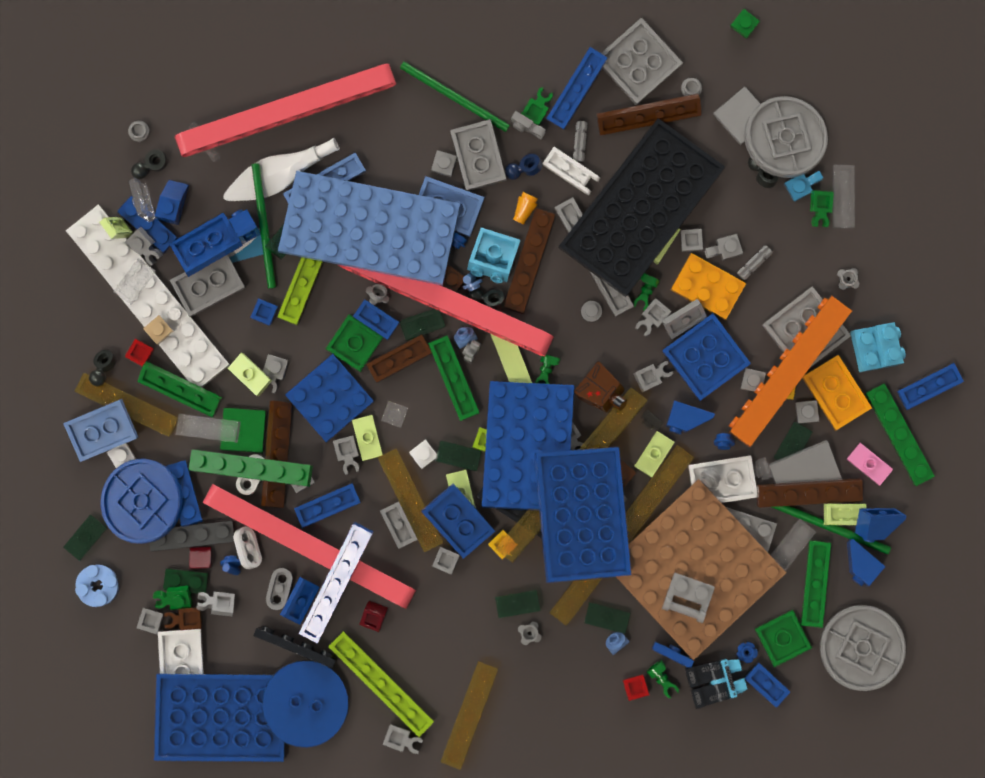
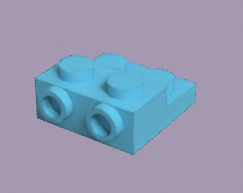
M480 228L467 270L471 271V274L476 277H481L482 275L491 277V280L495 283L507 282L521 240Z
M895 322L850 332L859 373L893 367L904 363L903 359H905L906 353L904 348L900 347L901 331L899 327L895 326Z

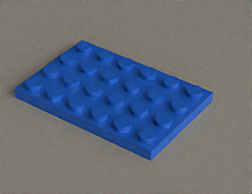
M490 381L482 495L483 508L539 510L534 454L571 451L574 385Z
M619 447L534 454L546 583L631 575Z
M156 674L154 761L284 762V741L280 740L270 730L262 710L263 694L267 683L273 675Z

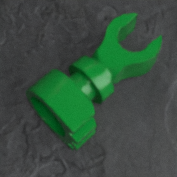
M644 273L641 281L645 285L640 289L642 291L641 295L634 301V308L639 300L645 302L643 311L648 307V297L653 293L652 288H657L660 282L659 279Z
M550 355L541 356L540 362L544 364L543 367L540 366L541 374L535 383L544 380L546 384H549V373L552 374L553 370L551 366L559 365L560 358Z
M659 660L646 672L651 679L657 678L656 682L662 685L664 695L671 699L667 693L668 688L674 687L677 693H679V689L667 679L668 675L663 673L666 665L662 660Z

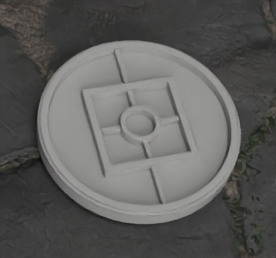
M781 96L764 101L752 112L745 127L744 138L750 157L762 170L777 177L793 178L810 172L817 166L826 152L828 134L822 117L810 104L794 97Z
M858 605L841 610L829 620L821 635L820 656L826 671L836 682L852 690L871 691L887 685L897 676L905 660L906 643L900 626L888 613L876 607Z

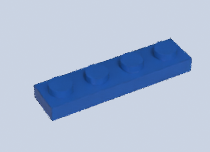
M589 47L547 116V120L564 130L566 129L607 62L608 57Z

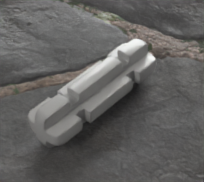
M577 121L576 123L577 132L575 133L573 159L577 162H583L585 156L583 151H585L587 133L585 132H587L588 124L584 121Z
M766 245L762 247L759 253H756L745 264V267L738 271V276L746 280L751 275V272L753 273L765 261L764 259H768L772 255V250Z

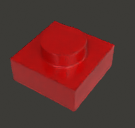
M134 339L125 357L143 367V364L146 361L148 362L155 349Z
M643 674L623 680L628 701L649 695Z

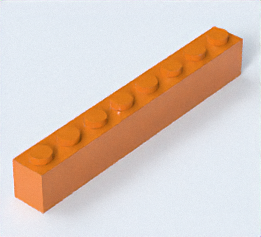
M833 296L822 300L817 307L820 309L816 317L814 315L810 316L805 323L807 329L804 333L798 332L792 340L795 345L791 350L786 349L779 358L782 360L778 367L774 365L767 374L770 377L765 384L762 382L754 391L757 394L753 401L748 399L742 407L744 413L740 418L736 416L730 423L729 427L732 429L729 433L748 447H751L852 312L851 309Z

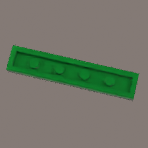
M885 383L865 393L914 486H918L935 477Z

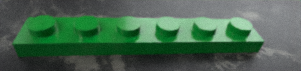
M200 450L191 451L189 471L310 487L313 470L312 465Z

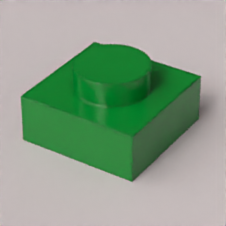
M743 9L730 27L747 39L760 21Z

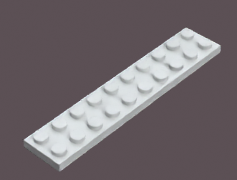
M97 205L68 228L66 232L144 327L158 315L170 326L174 332L162 341L159 346L189 382L203 388L229 367L230 364L194 320L188 316L185 309L144 259L125 242L127 239L110 238L99 223L108 215Z

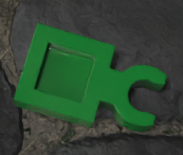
M542 87L537 92V100L530 98L522 112L523 116L532 120L536 125L541 124L549 110L545 104L549 103L553 98V93H550L547 98H543L541 94L544 88Z
M811 191L810 212H815V216L811 221L812 226L818 227L819 219L823 222L822 227L829 226L827 213L833 212L834 192Z
M189 586L168 587L166 593L158 590L153 594V599L158 598L162 600L156 601L155 608L158 609L164 608L166 605H170L171 610L191 608L193 604Z

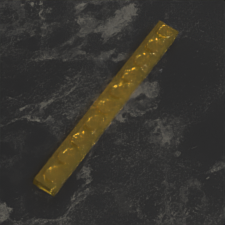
M630 388L623 396L627 400L624 409L619 411L614 407L579 450L609 448L645 406L647 399L633 388ZM527 510L496 547V550L511 563L518 558L541 530L540 510Z
M677 445L626 511L628 544L694 459L693 456ZM602 578L574 580L550 611V614L567 626Z

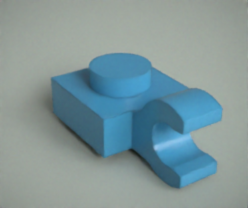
M818 171L808 178L805 175L795 177L785 182L784 185L795 202L813 191L811 186L822 181L823 176Z

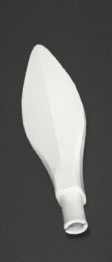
M332 138L319 146L315 145L295 153L269 156L256 162L260 163L264 198L286 189L294 181L296 171L304 172L313 164L323 160V157L338 151L339 145L337 141ZM252 166L248 167L225 192L223 199L227 201L256 200Z

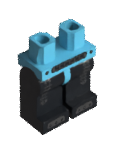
M725 658L692 666L691 668H684L690 688L710 682L709 685L690 689L696 709L737 697V694L747 690L744 678L736 681L732 679L731 673L742 670L739 659L727 661Z

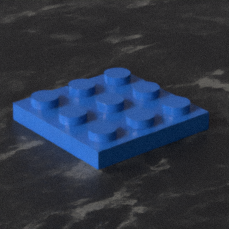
M713 313L662 350L699 401L751 364Z
M334 354L285 394L326 443L374 403L373 399Z

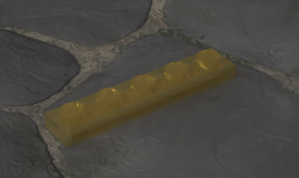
M83 373L74 391L103 406L122 399L132 420L168 437L171 436L179 418L107 383L101 386L92 385L89 381V375Z
M397 448L378 457L424 553L443 544L437 529L421 511L425 508V505Z
M478 661L441 763L461 770L498 668Z

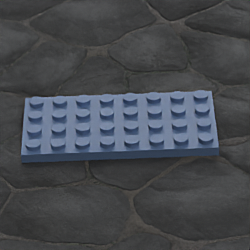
M296 171L278 252L443 286L460 203Z

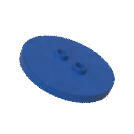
M149 459L130 460L117 467L107 478L101 493V512L108 528L120 539L137 544L155 542L167 535L180 517L183 505L180 483L168 467L157 461Z
M298 661L282 667L269 680L263 694L262 710L268 727L280 740L297 747H313L328 741L340 730L347 715L348 696L342 680L332 669L313 661Z

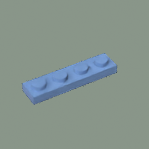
M353 153L316 175L351 181L365 173L366 170L357 154ZM291 188L290 190H288V191H286V192L283 193V195H284V197L286 198L288 204H289V200H290L292 188Z

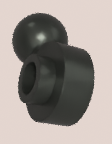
M151 150L145 157V163L139 162L132 166L131 173L133 177L143 179L147 176L150 169L155 172L162 171L167 166V157L160 150ZM160 158V163L155 165V159Z
M750 157L748 159V167L758 172L756 176L757 182L765 188L774 187L779 177L762 170Z
M475 289L468 294V298L479 303L483 302L486 306L497 311L502 309L506 303L503 292L497 289L490 290L486 294L480 289Z
M102 350L94 357L93 363L97 369L93 370L89 375V381L94 386L103 385L106 381L104 372L110 371L116 364V357L109 350Z

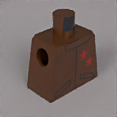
M599 361L574 391L579 400L603 412H608L612 406L621 411L627 404V400L621 396L625 389Z

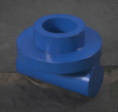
M226 556L224 560L220 561L224 572L235 576L240 574L238 566L241 563L237 556Z

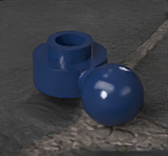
M528 154L522 158L520 165L516 163L507 165L505 175L511 180L518 179L522 172L528 176L536 175L542 169V161L536 154Z

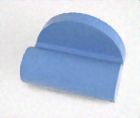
M470 271L463 277V282L465 283L462 286L463 289L468 288V291H473L479 288L482 278L476 279V276L472 275Z
M462 327L454 335L459 349L465 347L467 343L478 339L470 327Z
M615 632L607 638L606 647L612 655H615L629 643V640L623 633Z

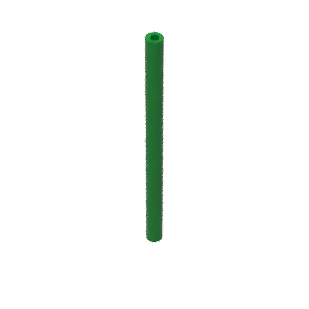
M403 62L400 69L485 120L491 119V123L504 132H507L509 129V124L408 63Z
M260 163L251 164L267 286L268 289L276 288Z
M771 507L845 538L854 539L860 544L887 555L891 550L890 546L878 541L866 542L855 532L841 526L824 525V519L794 507Z

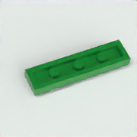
M448 335L428 343L459 420L463 421L480 414Z
M147 361L143 364L137 382L212 418L216 414L222 397Z
M809 541L801 615L802 626L823 628L831 543Z

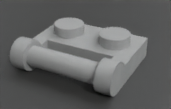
M673 573L662 609L695 618L697 622L703 623L715 587ZM673 595L700 604V610L698 611L673 602Z

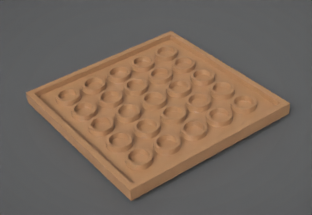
M698 479L628 544L631 575L616 576V578L687 655L694 660L781 579L786 572ZM673 573L715 587L703 623L697 622L695 618L662 609ZM673 595V602L698 611L700 610V604Z

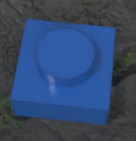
M258 298L250 318L271 326L278 306Z

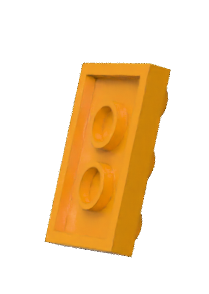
M691 253L671 291L691 302L698 299L705 310L726 320L746 283Z
M839 355L802 377L835 431L872 409Z

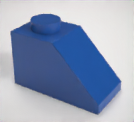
M168 180L160 195L155 217L159 221L179 225L189 185Z
M242 209L231 215L232 218L229 221L242 244L261 235L247 209L245 211Z
M674 401L666 427L670 428V432L681 435L682 432L686 433L712 420L715 413Z
M895 508L859 509L855 533L866 542L885 540L906 520L907 515Z
M849 539L847 550L849 572L853 575L852 580L861 587L863 584L870 586L885 566L854 539Z

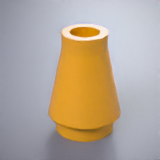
M523 192L518 198L513 220L525 224L538 205L536 204L538 199Z

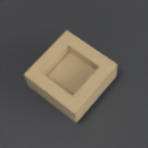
M160 315L143 328L157 345L174 332Z

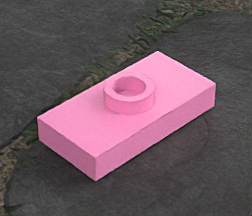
M861 443L856 446L846 459L878 486L884 482L893 470Z

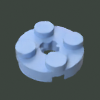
M89 565L79 573L76 579L75 592L80 600L88 606L100 607L109 604L115 599L119 591V583L115 572L104 565ZM100 580L102 582L100 585H103V588L101 590L97 589L95 592L92 589V583Z

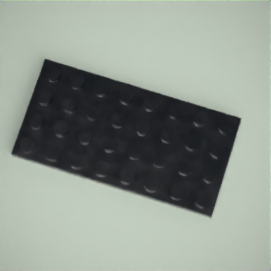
M658 118L558 248L624 297H627L723 172L725 166Z

